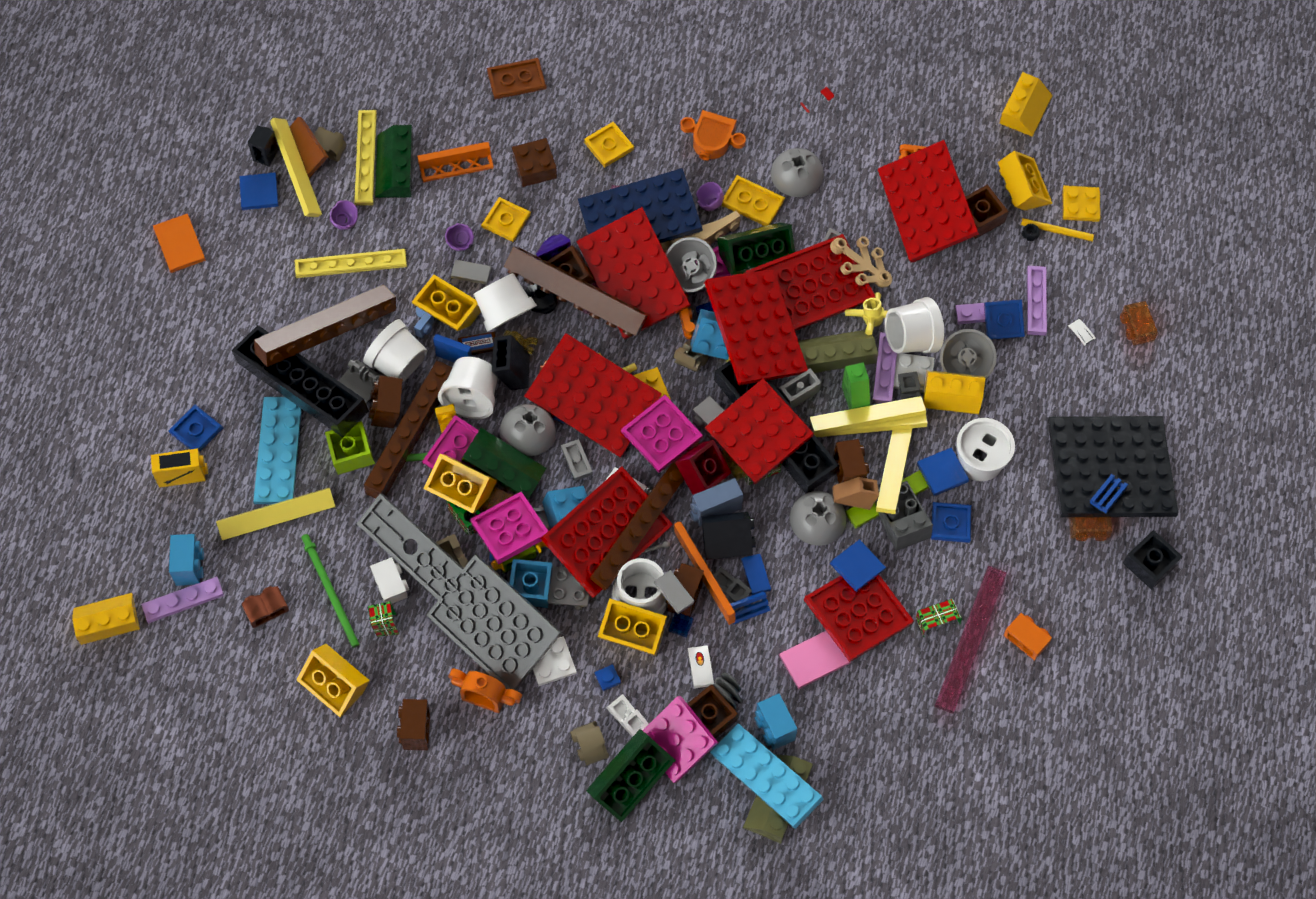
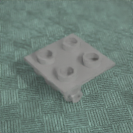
M350 360L348 363L350 368L339 379V382L364 398L367 404L370 400V393L373 390L374 382L378 381L380 374L359 360Z
M553 566L548 604L575 606V610H582V607H588V592L566 567Z

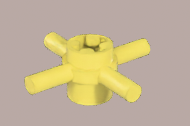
M879 292L874 293L875 298H869L864 301L863 309L845 310V316L862 317L867 325L866 335H872L874 327L882 324L883 318L886 317L888 312L882 307L880 301L881 294Z

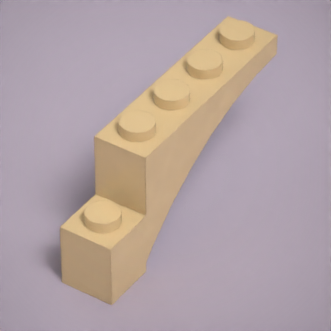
M734 211L724 218L702 225L703 231L660 244L665 253L673 243L686 237L702 239L711 246L713 242L717 241L718 237H723L729 231L733 232L739 227L740 215L737 211Z

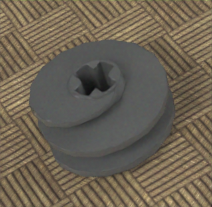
M723 672L721 678L717 677L713 686L733 709H736L737 706L732 697L739 704H742L743 701L738 694L741 688L730 674Z

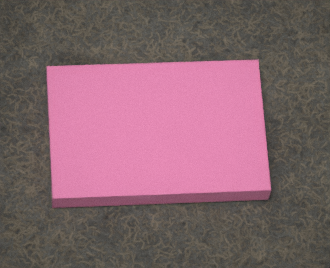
M827 631L779 654L798 689L851 664Z

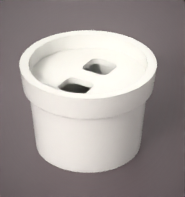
M514 273L495 281L473 294L485 321L483 323L487 332L537 306L532 297H528Z
M924 297L915 300L911 304L888 310L885 317V333L891 349L895 353H936L941 349L944 341V323L940 309L932 298Z
M397 319L376 337L368 348L363 363L372 369L379 370L388 377L401 378L403 383L420 366L427 354V349L408 331V327L402 320Z
M475 357L457 359L448 379L443 383L438 393L440 404L442 406L454 404L456 414L460 417L475 420L489 417L494 410V393L498 377L492 372V365Z
M990 418L974 419L965 424L958 434L957 458L968 478L975 481L991 480L1001 472L1013 457L1015 451L1013 435L1004 424ZM976 449H980L987 454L984 461L973 457Z
M638 558L627 562L620 569L614 582L612 599L663 614L668 607L667 603H665L666 598L654 584L656 579L664 575L662 569L658 564L649 559ZM627 586L637 587V596L635 598L630 597L625 592ZM647 587L656 588L657 592L652 597L645 598V589Z

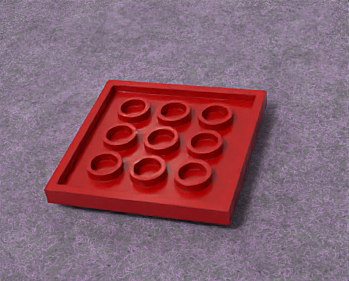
M764 378L705 426V430L755 485L814 436L809 427Z
M840 575L804 597L808 607L849 662L914 623L912 617L880 575L857 592Z

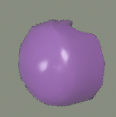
M707 182L696 192L697 203L701 209L712 211L722 205L724 193L717 183Z
M348 200L338 201L330 211V222L340 230L352 228L358 219L357 207Z
M457 223L447 228L445 239L451 249L465 251L472 246L474 235L468 225Z

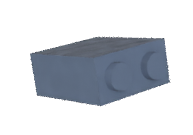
M731 479L692 495V503H690L692 520L694 522L697 521L699 526H702L701 516L729 514L741 510L743 493L736 479Z

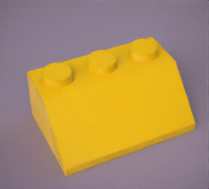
M1022 72L1002 112L1000 124L1033 137L1053 95L1039 78Z
M1013 151L998 161L999 172L1004 177L1005 187L1010 192L1011 202L1014 207L1025 211L1052 204L1034 158Z
M436 275L430 278L412 301V304L456 331L471 326L481 313L474 298Z
M927 370L923 396L925 408L979 414L986 378L984 376Z
M439 454L423 489L474 514L489 498L497 480L452 457Z
M133 593L73 608L72 620L75 635L81 645L140 629Z
M609 598L597 637L657 656L667 616Z
M327 644L312 650L297 678L301 685L339 717L364 693L370 682L367 677Z

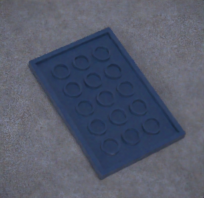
M683 168L578 199L588 235L641 207L644 209L660 243L703 231Z

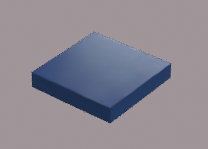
M276 172L239 176L242 210L279 206Z
M1022 299L984 303L986 335L990 339L1025 337Z
M439 334L435 335L433 342L437 357L454 363L459 358L472 357L469 345Z
M195 404L168 431L188 449L198 448L200 452L223 429V426Z
M952 447L917 461V466L934 496L969 482V478Z
M933 502L931 540L970 543L971 505Z
M860 539L830 562V565L856 592L886 568Z

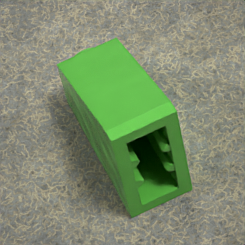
M864 362L845 366L842 389L849 410L870 406L869 377Z

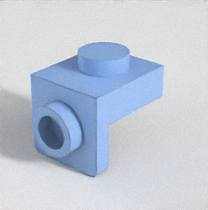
M416 307L417 316L421 319L414 326L415 335L423 338L425 334L428 335L431 332L434 317Z

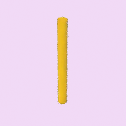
M1022 218L1021 221L1022 226L1035 224L1040 230L1088 241H1093L1094 234L1025 218Z

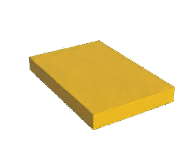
M737 175L724 195L721 206L737 211L740 215L768 226L785 201V197Z

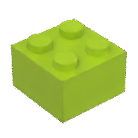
M362 421L358 422L343 438L332 430L325 432L332 462L338 475L375 464L368 435Z

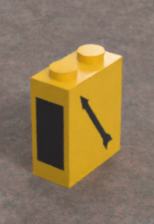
M198 448L151 455L152 474L159 488L206 481L205 475L209 473L208 465L205 463L204 455H200Z

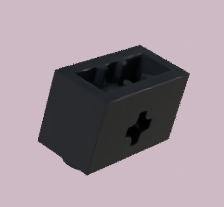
M257 125L248 141V146L253 161L269 167L279 150L272 129Z

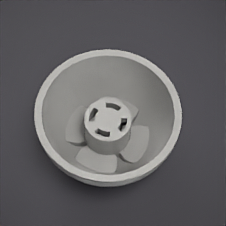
M791 148L782 152L773 162L771 179L775 187L782 193L792 197H804L814 193L821 186L824 179V170L821 161L814 153L803 148Z
M696 237L682 238L673 243L667 250L666 256L684 292L700 291L705 288L704 282L706 279L715 277L717 258L712 247L704 240Z
M963 329L951 334L943 343L940 351L941 367L944 372L988 378L994 370L997 359L996 349L991 339L984 333L974 329Z
M522 404L512 408L502 419L499 430L502 441L526 456H536L546 452L551 448L556 438V426L552 416L546 410L534 404Z
M812 491L802 495L796 500L790 511L789 520L793 532L800 540L811 545L822 546L836 541L846 528L847 516L844 506L834 503L833 495L824 491Z

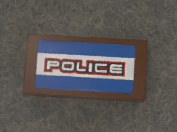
M495 331L460 337L458 342L469 345L472 355L492 352L494 337H496Z

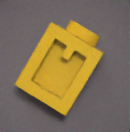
M454 404L435 408L442 433L454 415L457 416Z

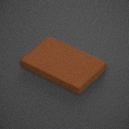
M539 58L487 68L494 100L546 89Z
M297 117L291 124L290 130L310 179L329 156L304 119Z

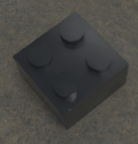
M1153 530L1127 554L1123 564L1152 590L1179 564L1183 556Z

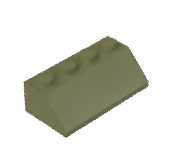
M865 330L798 340L807 368H811L814 373L843 369L845 366L864 362V365L874 364L878 357L874 336L866 335Z
M774 754L807 782L812 770V763L795 756ZM756 795L743 828L781 844L789 823Z

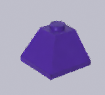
M563 234L553 235L544 241L536 256L548 261L570 247L571 241Z

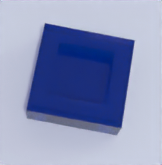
M675 612L668 631L687 638L694 618Z

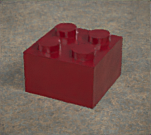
M714 440L697 444L675 462L692 495L716 486L732 473Z

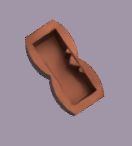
M278 586L267 587L260 595L248 596L241 603L253 628L289 611L288 605Z

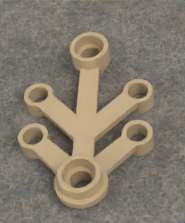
M862 236L856 242L861 256L850 249L843 238H836L831 242L830 248L833 253L841 254L843 252L857 263L852 265L850 262H845L841 266L843 274L848 275L854 272L866 271L872 274V276H867L864 273H860L855 278L859 286L875 283L878 287L883 288L888 287L892 283V276L885 270L881 258L884 252L879 247L871 252L872 258L875 259L876 268L872 265L867 249L869 245L867 237Z

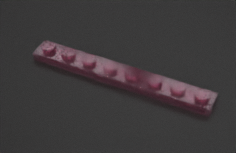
M988 566L934 707L952 714L954 713L1007 574L1006 572Z

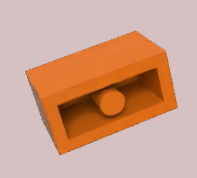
M1022 613L1016 617L1004 633L1007 639L1034 661L1052 639L1046 629L1038 627L1031 617Z

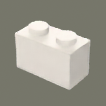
M391 557L370 566L384 602L390 601L393 604L408 598L406 591L409 590L405 579L401 580L399 574H402V570L398 562L394 563Z

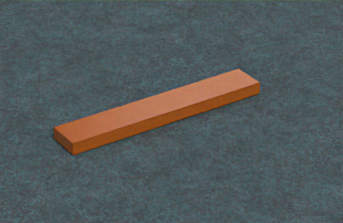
M680 521L675 523L674 532L694 567L704 570L703 582L728 624L734 623L736 621L734 609Z

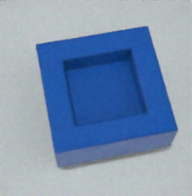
M613 664L594 672L602 691L621 684Z

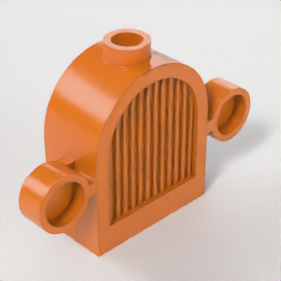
M702 110L697 124H695L691 117H684L680 122V128L683 132L693 133V147L702 160L708 161L709 159L722 157L727 152L729 145L741 149L746 144L745 135L735 133L737 120Z
M452 668L448 676L453 685L461 687L460 694L463 701L496 713H500L503 703L513 706L515 703L519 704L523 696L516 690L506 689L502 682L481 672L469 671L465 674L461 670Z

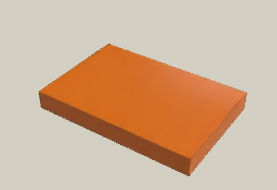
M188 213L153 225L170 273L206 261Z

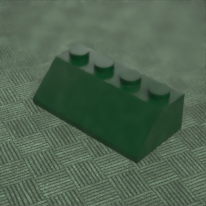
M393 125L377 135L375 198L412 197V125Z
M780 222L717 238L719 255L730 275L744 274L747 270L795 252L792 224Z
M480 428L461 459L462 462L496 479V483L512 493L522 492L527 500L547 469L483 428Z
M639 729L586 791L622 823L676 760L644 731Z

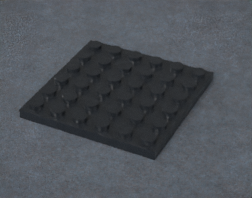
M1065 416L1048 418L1060 518L1177 517L1179 512L1163 416ZM1113 474L1115 479H1121V483H1127L1128 486L1110 510L1104 513L1091 505L1090 500L1110 475ZM1111 483L1108 486V488L1104 491V493L1099 497V499L1096 501L1097 503L1107 493V491L1111 488L1113 483ZM1118 486L1102 506L1105 507L1120 489Z

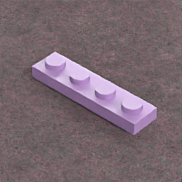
M1028 266L1027 335L1046 336V267Z
M880 332L872 400L873 403L881 404L892 402L897 353L891 349L887 341L886 333Z
M214 577L142 603L141 605L147 622L151 623L224 596L218 577Z

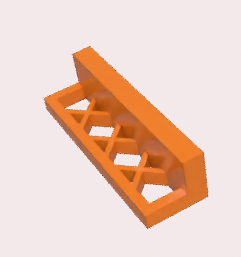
M489 142L417 156L423 182L494 168ZM480 158H488L489 164L487 165L477 163ZM467 161L471 163V166L467 169L459 167L462 162ZM445 165L454 167L451 172L446 173L442 170ZM432 168L436 171L434 175L425 177V169Z

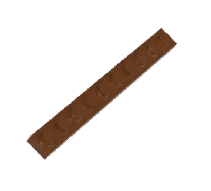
M699 442L668 466L591 575L590 579L604 591L609 588L622 566L630 558L683 482L684 478L675 462L699 444Z

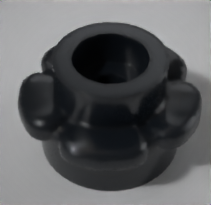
M1027 224L1022 231L1023 238H1026L1028 241L1038 239L1040 236L1039 228L1035 224Z

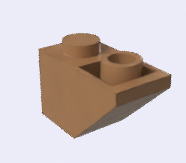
M857 477L832 487L834 503L868 510L871 509L879 496L877 480Z

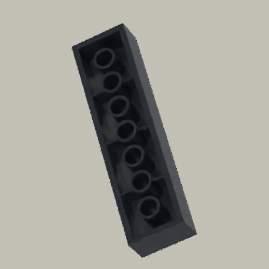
M259 325L231 350L239 365L342 438L369 412L364 398L299 353L267 367L255 354L254 339L269 333Z
M731 361L715 370L714 381L732 403L758 383L738 385ZM766 380V382L776 391V393H777V394L787 403V405L795 412V410L790 406V404L786 401V399L782 396V394L777 390V388L773 385V383H772L770 380ZM815 435L782 462L783 467L805 494L836 475L839 464Z

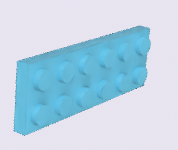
M264 397L254 504H275L294 498L302 409L286 397Z
M739 723L710 751L721 764L794 829L824 800L816 790Z

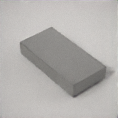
M455 260L451 278L487 285L491 266Z
M671 570L654 581V584L677 614L694 604L692 597Z

